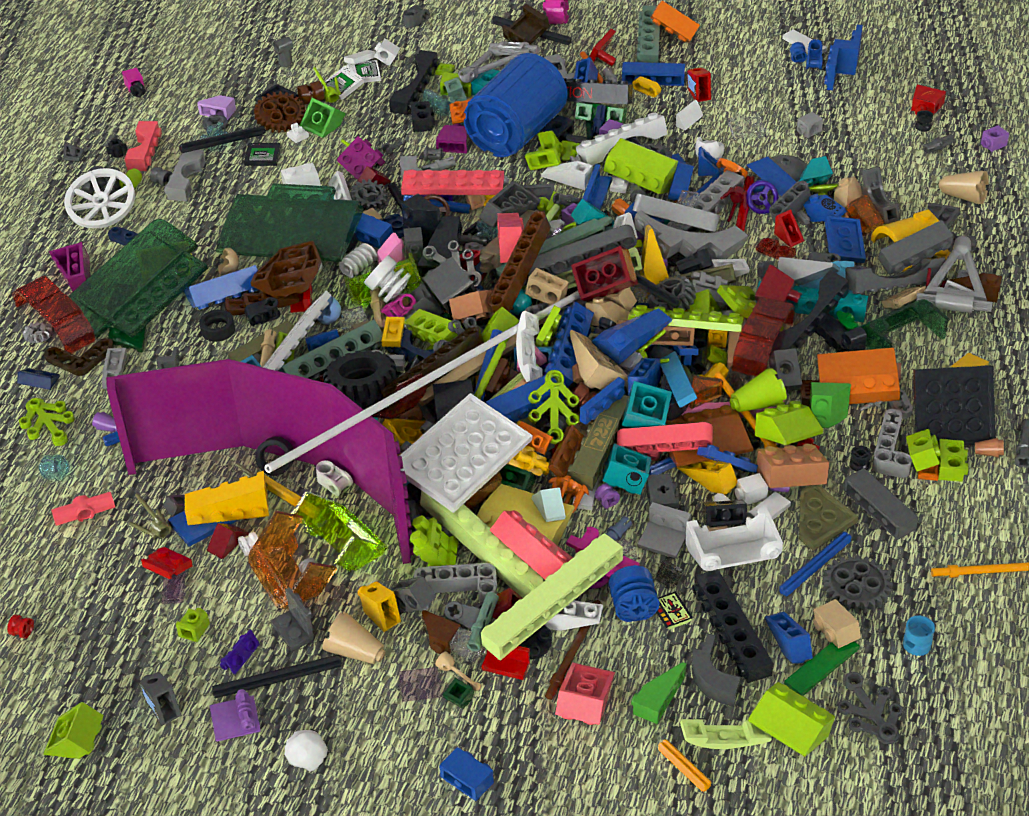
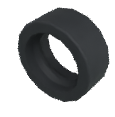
M211 310L205 313L199 320L201 335L208 341H224L235 332L234 319L228 311ZM217 322L226 323V325L221 328L213 329L208 327L209 325Z
M271 437L258 446L255 452V461L259 469L264 471L265 474L278 476L285 473L293 465L294 460L268 473L265 470V465L268 463L265 460L264 452L267 447L277 445L286 454L293 450V446L282 437Z

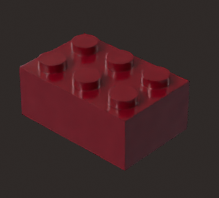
M622 246L571 265L580 299L586 302L593 301L595 297H605L638 284L629 250Z

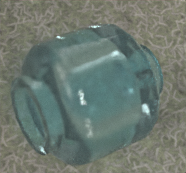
M60 454L46 455L39 464L41 476L47 480L64 479L70 469L69 462Z

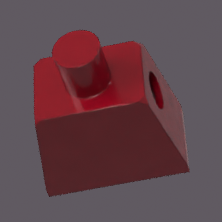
M769 265L755 294V300L784 307L788 299L798 303L802 293L793 290L795 286L794 279L773 265Z

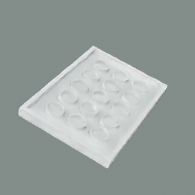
M470 393L400 455L403 461V469L400 470L405 471L406 480L454 513L516 456L519 451L530 443L533 435Z

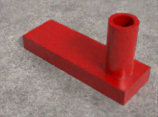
M610 29L593 47L589 56L593 62L598 58L610 66L615 64L617 59L604 51L612 41L615 30Z

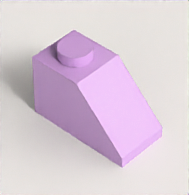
M219 95L198 101L200 115H222L228 120L236 111L235 100L232 97Z

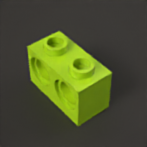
M939 439L938 447L941 456H938L940 463L938 480L963 482L964 475H968V463H965L968 450L964 449V441Z

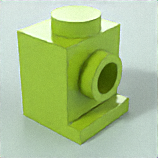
M189 608L181 621L176 623L178 636L198 643L210 624L208 614L201 608H196L195 610Z

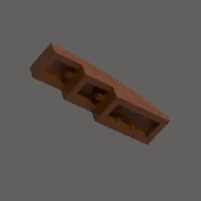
M262 291L261 293H243V299H225V311L230 312L232 315H243L247 305L272 296ZM297 292L287 297H275L278 300V308L298 303L300 300Z

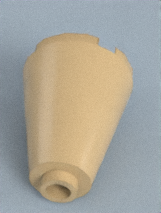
M981 170L948 175L939 181V189L944 194L978 205L983 204L987 197L988 191L985 190L986 185H989L987 171Z
M343 611V614L340 613L333 621L328 630L330 632L329 640L325 638L322 646L326 652L370 664H375L376 661L381 662L386 652L383 650L384 645L345 611Z

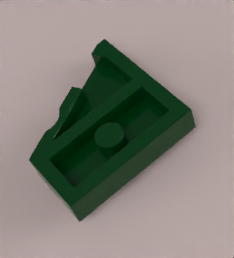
M146 325L109 327L108 339L113 341V345H120L127 349L130 347L142 353L147 330Z

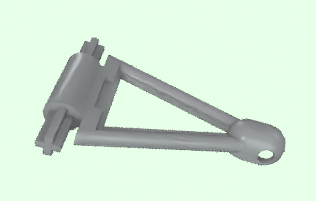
M501 41L500 43H490L488 51L471 66L461 69L458 75L462 82H471L479 74L507 64L519 54L533 53L539 55L541 47L530 45L527 42ZM491 56H508L500 60L494 61L492 63H489L487 65L481 66Z
M959 236L955 239L952 252L925 291L917 293L916 303L935 305L934 309L972 313V310L991 312L993 302L987 301L971 254V240L967 236ZM956 260H964L974 291L938 286Z

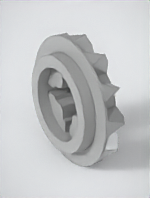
M37 321L35 324L30 323V326L25 327L23 337L27 342L40 343L49 339L53 330L51 325L46 324L45 321L41 323Z

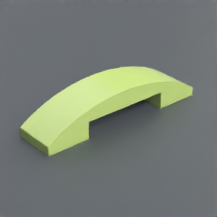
M681 719L680 721L685 741L704 748L732 749L764 744L772 740L771 735L748 720H745L743 725H704L703 719Z

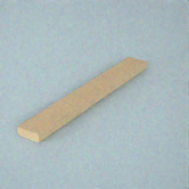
M517 333L507 341L502 356L516 347ZM486 351L456 367L434 384L462 381L481 370ZM433 385L414 397L420 405L423 406L434 399Z

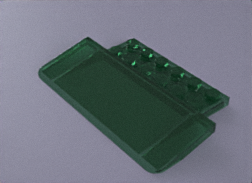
M156 219L61 302L60 308L63 313L82 328L87 329L96 339L111 326L133 338L208 269V266L191 255L198 247L194 240L163 219Z

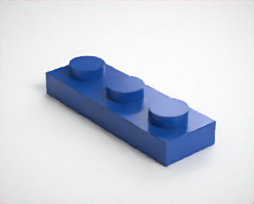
M618 377L581 406L580 422L585 425L588 424L591 420H595L601 412L607 410L617 399H621L625 393V380Z
M713 445L698 448L697 455L713 461L731 463L733 468L744 472L756 473L758 465L751 463L749 458L741 456L736 458L735 453L729 451L720 452L718 451L719 447Z

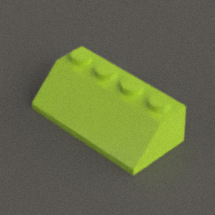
M620 138L608 154L603 171L655 193L664 194L670 190L678 161Z

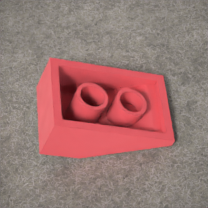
M572 662L559 690L555 715L568 720H580L589 725H599L603 717L615 672Z

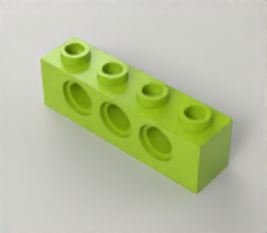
M418 309L405 321L407 329L412 331V338L416 337L422 342L430 343L432 346L439 340L443 339L449 342L458 336V334L448 329V323L451 320L422 309Z

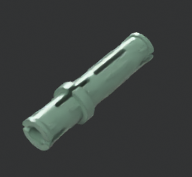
M487 592L476 623L471 627L472 633L467 643V648L471 651L476 652L481 648V632L485 626L489 625L499 600V596L494 592Z

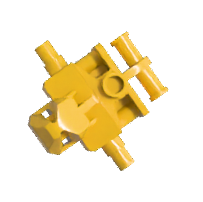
M527 445L507 463V465L532 472L537 476L542 474L548 475L550 470L548 469L549 462H546L547 458L534 452L535 448Z

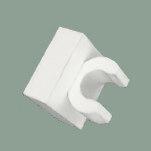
M298 123L292 124V130L287 132V137L295 143L309 137V133L302 126L298 127Z

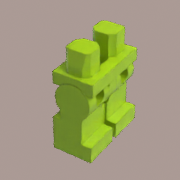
M423 515L414 518L412 525L416 528V531L410 536V541L414 544L413 553L416 556L420 555L421 560L424 562H428L427 567L455 565L458 539L454 535L449 537L442 531V526L437 523L434 517L428 520Z

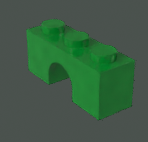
M577 102L575 119L593 120L596 115L597 106L600 104ZM601 104L606 106L604 118L606 122L611 119L625 124L627 107Z

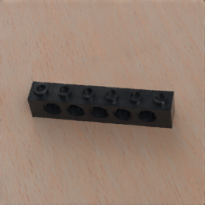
M719 569L696 575L694 585L692 586L694 596L700 598L703 612H708L711 626L714 629L717 628L720 642L726 644L728 648L729 658L737 663V671L740 677H744L747 683H751L772 676L773 662Z

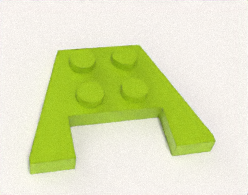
M720 285L717 289L719 295L734 313H739L751 321L757 319L766 328L769 326L774 327L775 332L784 330V327L777 318L764 315L758 309L759 305L753 301L755 300V292L750 286Z

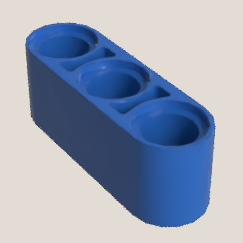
M678 162L668 199L673 201L681 200L682 203L685 202L694 166Z

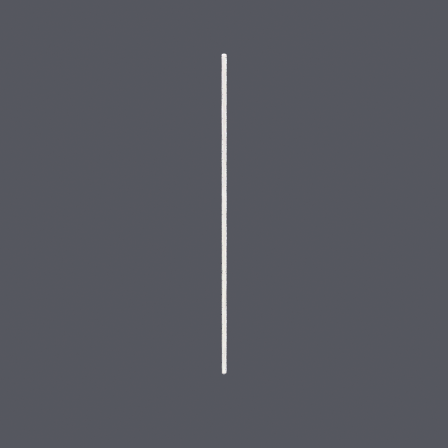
M576 291L535 315L538 316L539 320L545 318L550 314L554 305L562 308L580 298L579 292ZM518 324L265 465L266 472L271 473L515 335L518 330Z

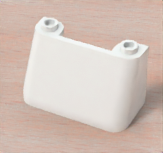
M767 507L758 508V514L753 519L747 517L746 525L709 532L707 526L704 525L701 528L697 520L686 523V546L688 552L699 566L706 571L775 559L782 552L783 542Z

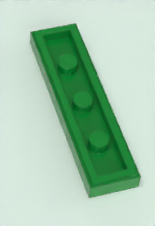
M854 641L837 648L831 642L784 680V684L796 693L804 696L856 653L860 645Z

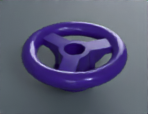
M761 180L750 185L746 197L747 204L752 211L758 214L770 213L769 209L772 205L767 200L768 191L771 190L774 196L772 205L779 199L778 191L773 184ZM765 186L763 191L751 195L756 187ZM755 205H764L766 209H759Z

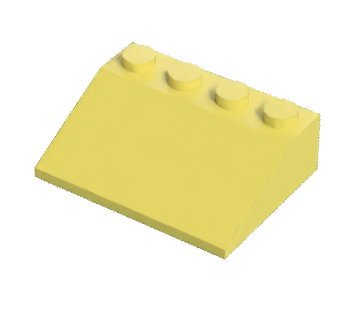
M499 484L481 506L477 517L491 528L503 511L515 510L523 516L526 522L535 526L539 532L558 546L575 507L563 503L565 519L546 522L532 501L534 493Z

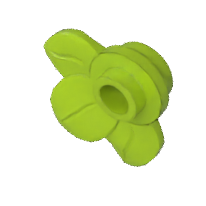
M562 141L563 152H561L560 158L563 161H570V156L576 157V146L580 145V143Z

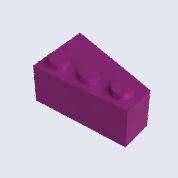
M82 242L49 251L57 269L74 295L91 290L90 258Z

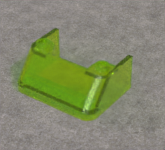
M409 253V258L397 262L394 268L395 272L401 268L405 269L400 275L402 278L407 273L411 275L403 290L408 288L415 290L423 283L416 259L412 253ZM372 271L351 279L347 275L343 276L353 305H359L360 308L370 305L369 302L372 301L371 289L364 284V281ZM385 292V293L382 295V297H385V296H387L388 294Z
M308 491L305 492L288 517L292 521L303 524L306 527L305 531L310 535L323 537L339 553L334 563L342 566L349 572L352 570L357 571L382 556L388 548L345 506Z

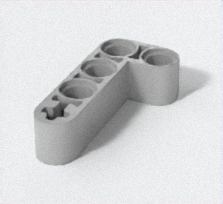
M888 409L885 412L874 452L872 468L880 474L905 478L910 475L912 459L907 453L895 451L903 417L901 411L897 409Z
M490 563L420 567L414 572V578L423 576L434 593L478 590L479 602H484L487 592L497 594L496 569Z

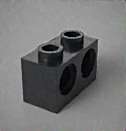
M429 101L410 102L413 132L432 131L435 119L433 107H430Z

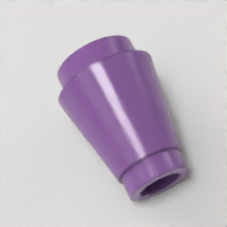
M97 412L95 414L92 426L96 427L97 430L117 431L115 420L112 416L105 412Z

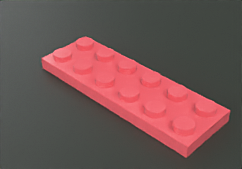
M408 170L404 171L401 194L496 195L504 188V171Z

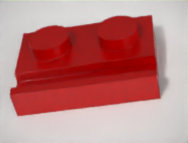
M166 547L157 549L154 553L148 555V559H141L142 567L168 579H172L173 574L178 575L193 566L192 559Z

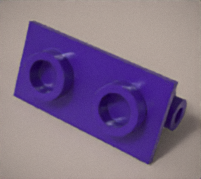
M251 629L244 635H241L237 643L232 647L233 650L229 651L220 660V667L227 670L229 667L232 673L236 674L260 645Z

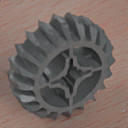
M672 275L669 279L665 278L664 281H659L657 286L681 300L678 308H682L685 311L690 309L689 305L694 304L693 300L696 299V289L693 283L685 276L677 275L674 277ZM652 294L647 296L650 309L655 307H665L666 310L674 309V307Z

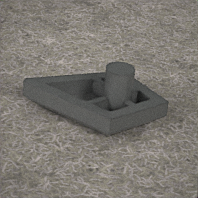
M64 143V160L79 162L85 152L84 149Z

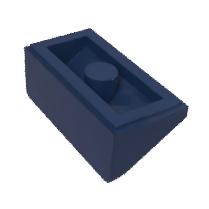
M26 368L18 372L17 384L51 390L60 375Z

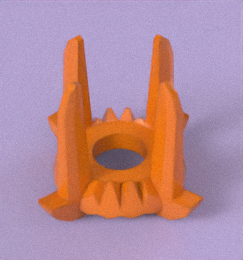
M571 476L554 477L549 480V483H553L552 488L560 487L562 498L567 493L564 503L569 504L571 498L576 497L573 503L575 507L573 513L577 510L584 493L589 495L587 487L571 479Z

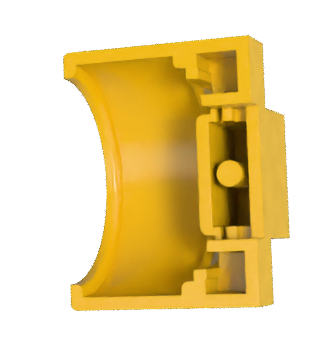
M929 209L914 213L913 217L877 227L872 233L871 241L875 243L877 239L889 236L895 243L939 220ZM948 249L945 251L941 250L935 253V255L945 257L946 260L951 252ZM912 265L906 267L903 271L911 268Z

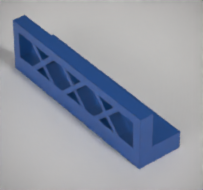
M595 164L583 196L584 200L599 210L602 209L612 181V177L600 175V164Z

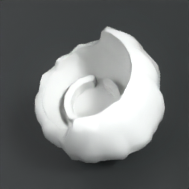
M698 137L695 145L697 157L699 147L704 148L716 160H719L724 154V144L715 140L702 141V138Z
M312 730L294 732L287 739L285 745V756L289 764L308 771L316 770L323 763L328 752L321 736Z

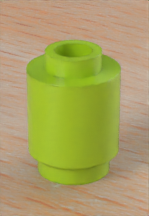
M135 168L125 173L135 189L142 180V173ZM121 180L119 181L121 188L126 186Z

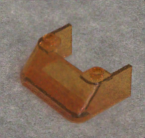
M275 511L249 552L248 562L274 605L279 609H289L285 589L290 587L294 593H298L303 603L322 593L337 568L332 565L309 562L303 573H301L292 556L298 548L297 539L293 533L303 517L302 515Z

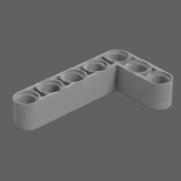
M642 194L636 195L632 210L635 212L641 210L647 215L710 232L717 231L720 220L719 214Z

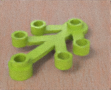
M551 370L545 375V383L537 390L532 391L528 396V400L532 404L538 403L541 400V396L549 389L550 397L537 409H533L528 414V419L536 423L540 420L541 415L550 408V430L547 434H554L556 440L552 439L550 443L558 444L564 437L563 431L558 427V409L566 417V423L569 426H575L579 422V416L573 413L567 406L574 408L579 403V398L564 385L563 374L560 371ZM551 378H555L557 383L552 382ZM559 391L567 398V406L559 398ZM533 394L537 396V400L532 398ZM570 398L575 400V404L570 402ZM532 413L537 415V419L532 417ZM570 417L575 419L574 423L570 421Z
M40 398L29 400L26 403V410L28 411L26 416L19 419L20 427L28 429V438L30 440L39 438V432L42 426L45 425L52 434L51 439L55 446L66 444L68 441L67 434L63 430H59L53 423V421L66 424L74 422V414L71 411H66L65 402L57 401L55 404L45 403ZM44 410L56 411L57 413L63 414L46 413ZM35 414H37L38 418L34 426L31 427V421Z

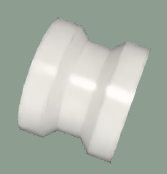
M254 531L250 532L246 537L241 536L238 538L239 546L245 556L250 555L252 551L258 552L262 549Z

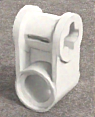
M325 460L316 465L318 483L336 496H339L344 488L350 487L353 484L351 476L332 462Z

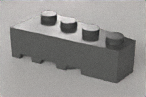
M512 181L487 202L479 218L486 225L496 227L498 226L497 213H519L520 217L527 210L535 211L541 199L515 181Z

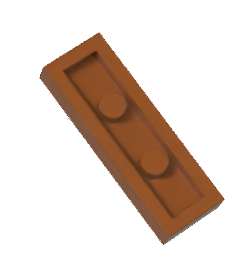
M574 425L566 428L564 437L559 442L549 462L548 469L557 477H565L567 475L569 465L573 464L575 453L577 450H580L582 438L585 437Z

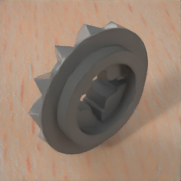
M211 115L203 120L202 125L207 132L211 130L213 133L216 130L220 132L221 129H226L228 120L222 115Z

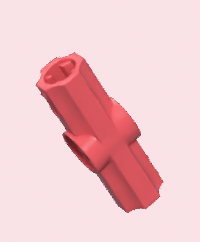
M111 492L90 498L81 495L73 499L71 504L51 509L57 526L77 519L80 522L87 518L92 519L96 513L115 508Z

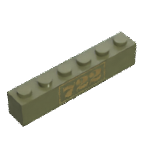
M623 395L619 400L617 399L607 410L601 412L593 420V424H589L587 437L582 438L581 449L575 453L574 464L569 465L567 475L571 476V479L577 483L584 484L588 490L593 491L616 441L617 431L622 428L628 400L626 395Z

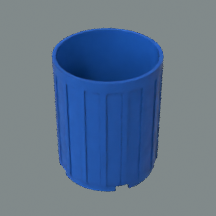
M522 53L515 56L467 103L468 105L464 111L466 114L464 125L469 137L484 152L488 150L494 153L493 156L507 157L516 154L566 105L568 93L564 78L551 62L537 54Z

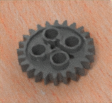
M857 554L856 558L853 559L851 555H848L846 560L840 556L839 562L833 560L832 565H827V570H824L822 585L823 591L826 592V598L832 597L831 601L836 599L842 606H846L847 611L854 608L855 613H858L859 609L866 613L867 608L875 611V606L882 608V604L887 603L892 591V577L888 575V569L882 570L883 564L875 565V559L869 562L868 556L860 559V556Z

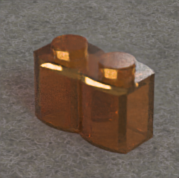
M866 195L853 200L845 207L846 213L850 218L860 219L863 236L884 224L882 215L874 208L872 201Z

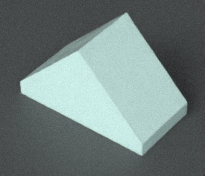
M560 487L540 490L532 495V501L546 522L565 519L566 515Z

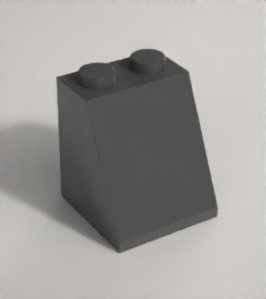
M453 257L443 260L440 266L428 271L425 277H423L426 284L450 316L452 312L449 299L477 291L472 281Z

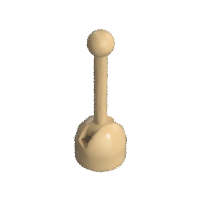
M443 652L438 657L435 665L443 671L453 670L471 684L475 691L481 689L479 682H474L454 666V658L448 652Z

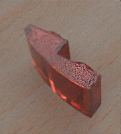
M763 238L755 247L759 253L778 260L779 257L793 258L796 255V248L780 246L779 240Z

